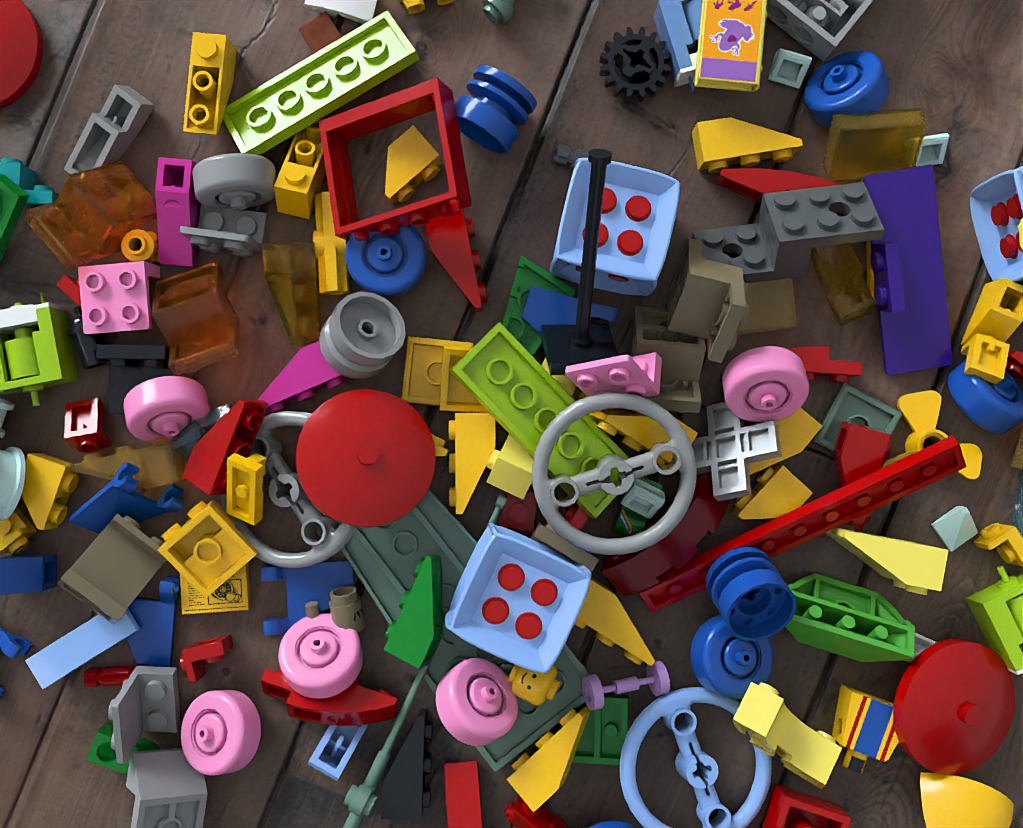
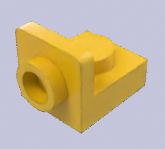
M977 333L961 349V354L967 356L964 373L979 376L985 381L997 385L1004 379L1010 344L998 341L992 336Z
M17 506L9 518L0 520V555L6 553L14 555L22 551L30 544L28 539L37 532Z
M999 523L991 524L982 529L980 532L981 536L973 541L978 548L992 550L996 547L998 554L1005 562L1023 567V537L1015 526Z

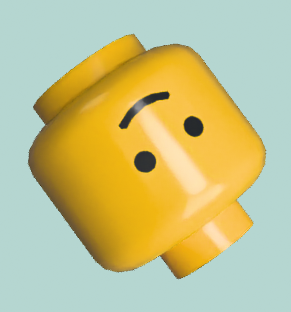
M514 665L508 678V682L512 684V693L535 706H541L546 699L553 701L561 686V682L556 680L558 670L555 665L550 668L547 674Z

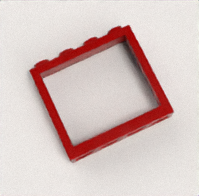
M439 78L431 79L319 121L335 236L348 241L350 235L354 232V239L369 242V233L379 231V234L382 236L394 235L399 232L401 227L410 225L423 226L430 222L429 219L438 216H454L460 213V209L472 206L453 91ZM436 110L450 192L359 221L347 141Z

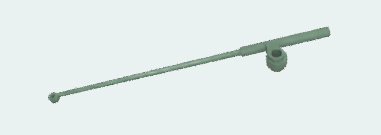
M500 494L495 503V510L489 520L494 525L507 502V496ZM445 616L443 618V636L447 629L445 626ZM430 664L420 668L382 750L378 751L364 783L360 784L359 787L353 784L348 791L343 804L348 806L350 813L343 828H358L363 815H370L378 796L374 795V792L390 759L389 753Z

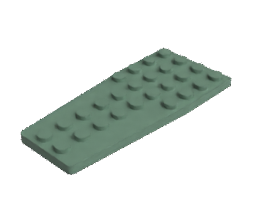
M428 488L421 501L405 516L378 527H357L353 536L341 550L390 625L394 620L397 621L402 610L399 608L400 601L404 593L408 589L411 590L416 580L413 574L418 562L422 558L425 559L427 555H438L441 557L442 613L444 618L460 578L478 541ZM336 522L337 529L341 525L339 522ZM446 629L424 679L436 695L441 678L449 670L466 659L481 658L491 661L499 666L508 677L515 664L468 643L452 631ZM565 643L554 663L558 670L556 680L561 682L554 700L546 699L541 706H535L518 697V715L513 727L494 742L484 746H475L494 772L498 771L559 723L571 709H577L585 702L582 692V678L591 674L567 643Z

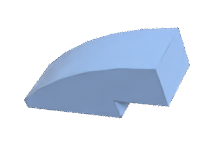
M128 608L122 618L114 625L102 616L97 615L34 654L25 662L41 688L44 689L138 631L140 627Z

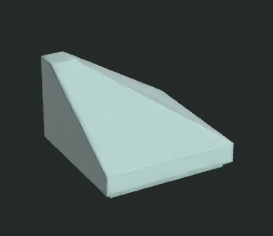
M964 506L954 507L930 524L950 552L978 534L972 516L967 507Z

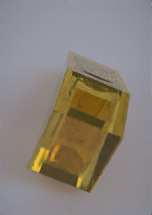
M293 240L262 243L265 279L291 345L297 347L319 341L321 324L315 243Z
M167 437L148 440V447L136 449L135 444L115 448L116 454L104 457L103 452L83 455V462L71 464L72 471L112 481L118 469L125 462H129L139 467V472L132 478L138 481L137 487L144 489L187 481V479L182 477L186 465L181 442H169Z

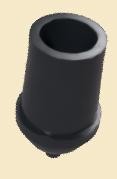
M75 307L76 316L70 320L67 333L73 341L83 369H91L108 364V360L96 358L97 344L105 345L103 334H85L83 332L81 307Z

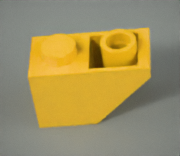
M414 125L388 146L385 195L392 206L398 201L400 203L406 202L415 193L414 188L423 180L428 182L440 171L439 166L442 164L438 152Z
M1006 278L986 283L960 344H966L977 333L992 336L996 340L1005 343L1023 321V286Z
M28 453L25 460L26 473L21 496L37 529L48 530L58 528L66 518L68 512L66 503L70 493L77 487L79 481L77 473L80 466L44 453Z
M784 465L769 466L763 469L757 476L758 484L751 490V495L738 497L733 504L736 507L731 514L742 520L778 518L801 507L813 492Z

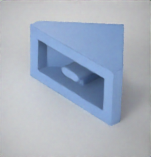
M368 724L352 726L329 725L307 764L337 781Z

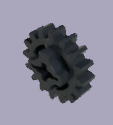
M627 27L624 37L617 31L614 33V43L606 41L604 46L606 53H601L599 60L604 65L600 67L599 74L600 76H608L604 86L605 88L612 85L615 87L613 96L617 97L623 92L626 93L625 100L627 102L630 101L632 95H636L639 102H642L645 92L654 97L657 92L656 86L664 87L666 83L664 76H669L671 67L666 65L670 61L671 53H662L666 42L656 43L657 33L655 31L648 37L645 36L644 27L640 28L638 34H634L632 28ZM650 53L653 55L656 64L651 61ZM613 61H615V66L620 68V76L617 75L614 69ZM635 61L640 63V65H636L635 68L630 66V64H634Z

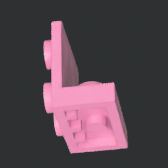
M140 261L78 267L83 332L85 334L150 330L152 328L149 280L161 279L160 266Z
M656 352L634 357L621 355L567 366L565 375L587 396L605 392H624L645 398L659 395L662 358Z

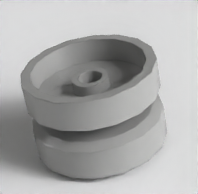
M359 291L349 294L338 303L332 315L323 325L319 336L320 350L326 362L338 373L353 379H367L377 375L403 346L406 336L405 324L398 309L386 298L370 292Z

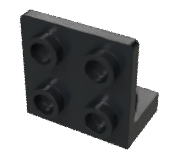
M97 344L96 358L109 361L108 412L110 414H124V399L128 392L138 384L157 377L177 376L178 349L157 345Z

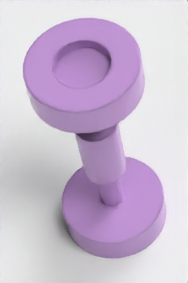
M655 661L652 666L647 664V677L638 679L636 676L619 679L613 681L612 685L603 687L597 675L584 676L582 678V692L585 703L591 711L602 709L604 706V693L614 692L615 694L639 690V686L646 684L649 685L650 690L655 696L668 694L670 679L663 662Z

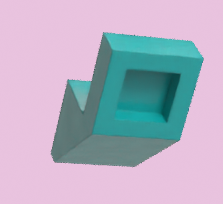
M1 158L0 175L5 174L29 194L25 204L26 207L32 210L66 212L67 199L54 192L52 187L35 185L36 171L23 165V161L20 159Z

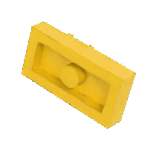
M234 453L227 458L226 513L255 526L263 519L262 489L263 476L266 474L267 458L257 453L248 458Z

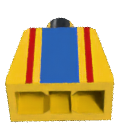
M841 684L832 736L840 745L848 748L842 765L852 771L862 773L868 756L886 762L899 742L893 721L894 703Z

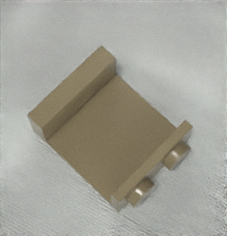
M116 514L72 567L61 577L57 585L114 625L126 613L127 608L161 566L168 561L158 551L163 541L155 536L149 538L140 531L141 526L131 517L126 515L121 517L119 514Z

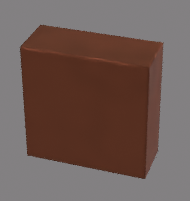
M326 11L298 28L313 54L342 37Z

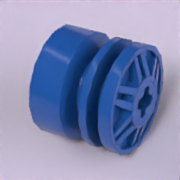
M479 65L473 73L474 79L469 80L466 85L471 96H459L455 103L459 131L482 147L492 152L506 155L519 136V131L514 124L525 125L528 121V114L533 113L537 106V101L533 94L513 77L494 67Z
M756 547L732 549L718 557L709 567L705 578L706 590L733 636L744 641L762 640L778 633L792 620L796 610V597L766 552Z

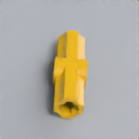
M329 191L315 194L316 230L313 231L314 255L316 260H318L319 291L321 295H343L350 293L349 271L345 259L348 241L335 236Z

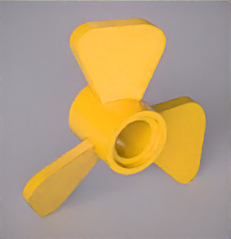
M933 390L905 394L898 399L897 408L903 413L902 416L913 432L906 439V452L884 461L881 469L922 450L923 443L927 438L930 439L932 445L948 438L944 432L936 430L942 402L941 395ZM961 443L960 447L967 467L957 471V473L966 479H976L980 475L982 452L975 444Z

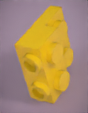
M214 499L208 504L202 500L187 513L191 519L182 527L177 522L161 536L165 541L158 548V551L205 599L258 553V550L235 527L237 522Z

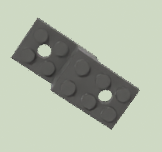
M858 182L764 193L758 223L693 231L692 238L701 240L702 254L706 255V259L742 268L744 283L804 277L806 276L812 248L881 240L884 227L865 183ZM834 212L842 213L845 216L840 217ZM726 253H735L739 257L730 258Z

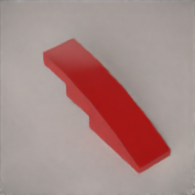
M763 168L722 169L714 181L716 185L759 203L762 202L764 193L841 185L827 179L797 172Z
M478 761L444 764L448 828H483Z

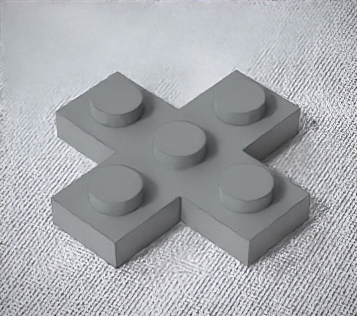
M725 402L706 406L709 435L695 438L692 443L697 465V475L708 472L712 473L713 497L717 501L751 495L748 464L782 456L778 425L774 420L745 427L744 420L735 416L728 409Z

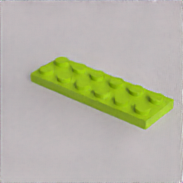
M387 10L226 106L223 120L241 153L261 155L417 62L419 57Z
M500 322L449 371L533 459L541 435L549 423L562 410L576 402ZM587 414L572 423L555 443L549 459L548 474L553 478L557 474L565 473L573 476L593 470L600 458L607 454H617L624 459L629 457L603 430L597 427L596 422ZM616 467L610 469L611 475L609 477L612 481L618 479L617 473L619 471ZM570 483L559 484L568 495L572 492L573 486ZM601 489L579 496L575 502L591 518H597L617 495L609 494Z

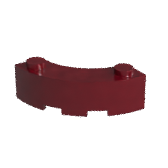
M708 475L696 478L693 499L686 514L665 538L638 552L624 555H606L601 572L624 597L659 583V575L673 566L680 569L698 552L695 546L707 532L709 534L715 532L727 510L729 501H717L713 497L712 480ZM677 491L665 509L638 533L645 531L665 515L673 503Z

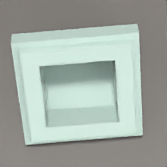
M780 48L775 53L768 80L799 89L810 66L812 57Z
M944 133L906 140L905 146L909 167L943 164L950 135Z
M636 478L622 498L621 504L651 519L664 505L665 494L664 491Z

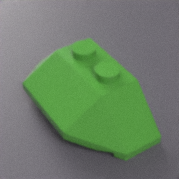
M813 573L788 585L796 597V610L792 620L785 627L799 643L860 662L903 661L914 658L915 626L910 621H905L900 613L878 592L817 573Z

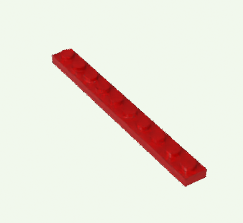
M953 435L934 443L927 448L691 558L680 569H677L675 566L671 567L658 576L659 583L640 591L639 594L651 613L656 612L705 589V578L709 567L718 557L729 550L740 547H756L766 552L769 558H772L967 467L960 444Z

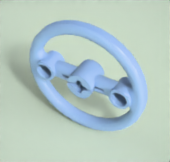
M705 687L681 688L654 700L633 722L621 750L619 765L620 783L630 811L644 828H672L651 814L639 794L636 782V761L641 742L652 725L660 717H663L664 724L673 731L680 750L675 760L676 770L680 776L693 786L698 801L696 814L703 824L702 828H746L759 813L767 797L771 784L772 756L766 755L753 745L756 762L754 781L745 802L731 816L729 810L720 803L714 787L719 772L718 765L712 757L701 750L694 731L697 719L690 710L693 703H707L722 707L735 715L741 702L734 698L714 694ZM680 713H684L683 723L675 727V718ZM718 809L716 817L709 820L710 813Z

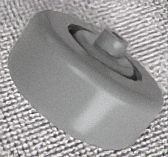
M248 153L221 154L206 158L197 163L193 168L195 197L206 206L219 209L244 210L265 204L275 198L274 184L277 179L275 166L269 159L263 156Z

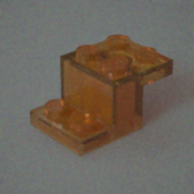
M118 161L69 174L56 202L28 209L24 219L68 270L121 251L122 239L128 232L133 230L134 226L157 219L156 200L124 162Z
M218 261L155 282L151 315L170 347L168 366L174 376L183 373H194L204 366L216 362H226L239 355V318L223 288V270Z

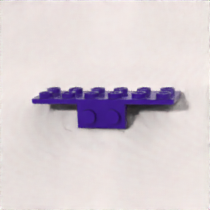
M924 165L866 175L863 178V182L884 227L882 239L870 241V264L874 272V299L878 308L884 371L888 375L951 365L953 360L933 166Z

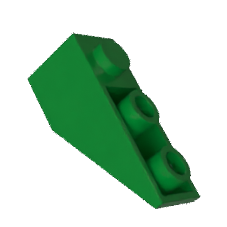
M427 555L425 559L422 558L418 562L413 574L416 580L411 590L408 589L400 601L399 608L402 609L397 621L394 620L390 624L385 634V639L388 641L384 650L419 669L430 664L443 636L441 557L438 555Z

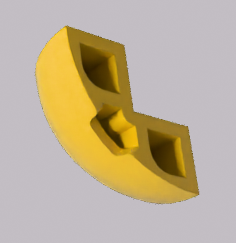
M920 772L921 800L926 828L1010 827L1014 803L1001 792L983 783L959 776Z

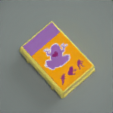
M702 0L695 87L755 92L759 89L761 72L763 70L762 56L765 23L768 16V0Z

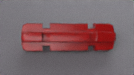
M136 667L89 668L84 671V685L86 687H99V685L103 687L122 686L124 680L130 677Z

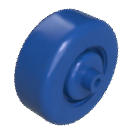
M850 51L830 59L812 74L805 86L804 101L812 117L820 126L829 129L846 128L864 121L882 106L889 94L890 80L882 61L877 55L869 51Z
M414 226L401 227L397 234L382 236L379 234V231L369 233V242L354 239V232L350 235L345 251L346 265L354 281L366 292L375 293L383 298H395L409 293L422 280L427 268L428 255L425 243Z
M965 360L948 375V388L954 401L964 414L981 428L991 433L1003 434L1023 421V390L1007 371H1005L1004 379L996 385L985 381L979 376L964 373Z
M717 615L708 619L697 630L692 641L690 658L693 672L702 686L714 694L741 699L744 697L751 682L757 685L760 682L766 684L773 669L774 651L770 638L758 641H744L733 636L721 615Z

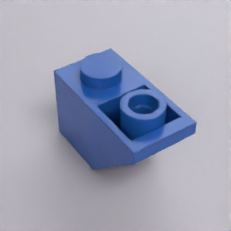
M14 554L0 558V595L39 592L57 587V554Z

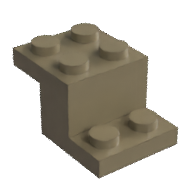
M688 237L667 292L668 330L707 339L708 360L722 363L727 350L732 351L737 340L736 330L739 323L744 324L747 320L750 303L746 302L748 284L744 283L743 269L706 259V255L702 254L701 240Z
M635 306L633 313L634 338L630 357L656 352L662 358L659 395L645 398L669 411L699 413L702 403L699 378L706 351L705 339L668 330L667 308Z

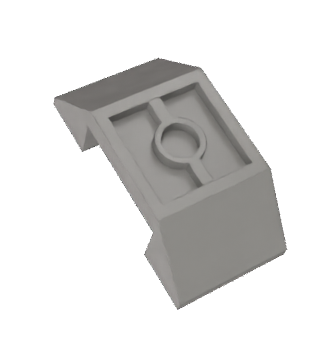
M172 748L131 752L126 787L135 795L131 828H203L208 794L204 774L198 772L190 765L183 749Z

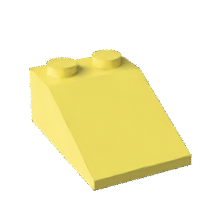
M838 527L826 532L827 535L881 576L894 580L893 586L927 595L928 589L942 590L949 550Z

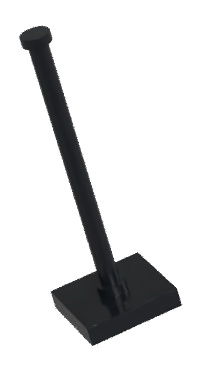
M592 149L588 154V161L591 163L576 324L542 325L541 339L550 375H565L567 366L619 356L609 325L590 324L606 168L612 159V153L606 149Z

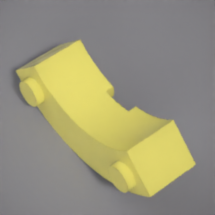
M545 357L541 366L550 374ZM551 375L572 397L577 385L566 375ZM510 434L501 451L493 450L486 465L487 468L491 469L486 482L523 500L532 483L533 458Z
M751 682L733 717L735 727L743 734L748 731L751 734L749 742L763 753L772 757L776 753L781 757L780 760L784 764L783 767L822 790L828 781L842 747L836 744L837 740L823 731H814L793 715L786 707L784 699L778 696L779 692L775 688L762 682L759 685Z

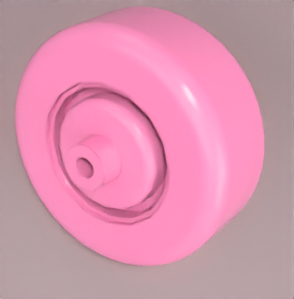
M761 346L749 349L732 359L726 366L722 376L724 398L728 409L735 416L749 422L763 423L784 419L800 409L809 394V381L804 363L794 352L782 347Z
M163 376L142 382L128 392L123 403L126 425L129 432L140 440L153 443H167L188 438L202 430L207 425L211 415L205 388L196 380L183 376Z
M320 613L316 618L305 617L299 620L286 632L279 647L278 658L283 675L294 691L305 697L321 699L343 692L356 680L363 664V649L356 630L339 628L332 621L331 614Z
M481 658L466 659L449 670L438 684L436 707L440 720L447 731L462 743L471 746L488 745L505 735L513 727L517 719L518 697L512 693V684L508 682L509 677L499 666Z
M214 690L201 694L188 707L181 726V744L187 761L195 770L209 776L234 773L244 768L256 754L261 739V721L256 706L248 696L236 690Z

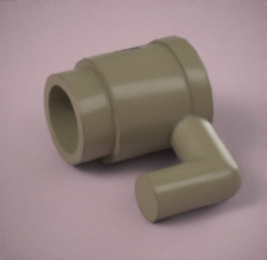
M341 586L333 589L330 592L331 600L329 601L332 621L339 628L348 630V628L354 629L359 633L366 626L361 599L357 595L356 587ZM310 601L305 604L308 618L313 619L320 614L317 601Z

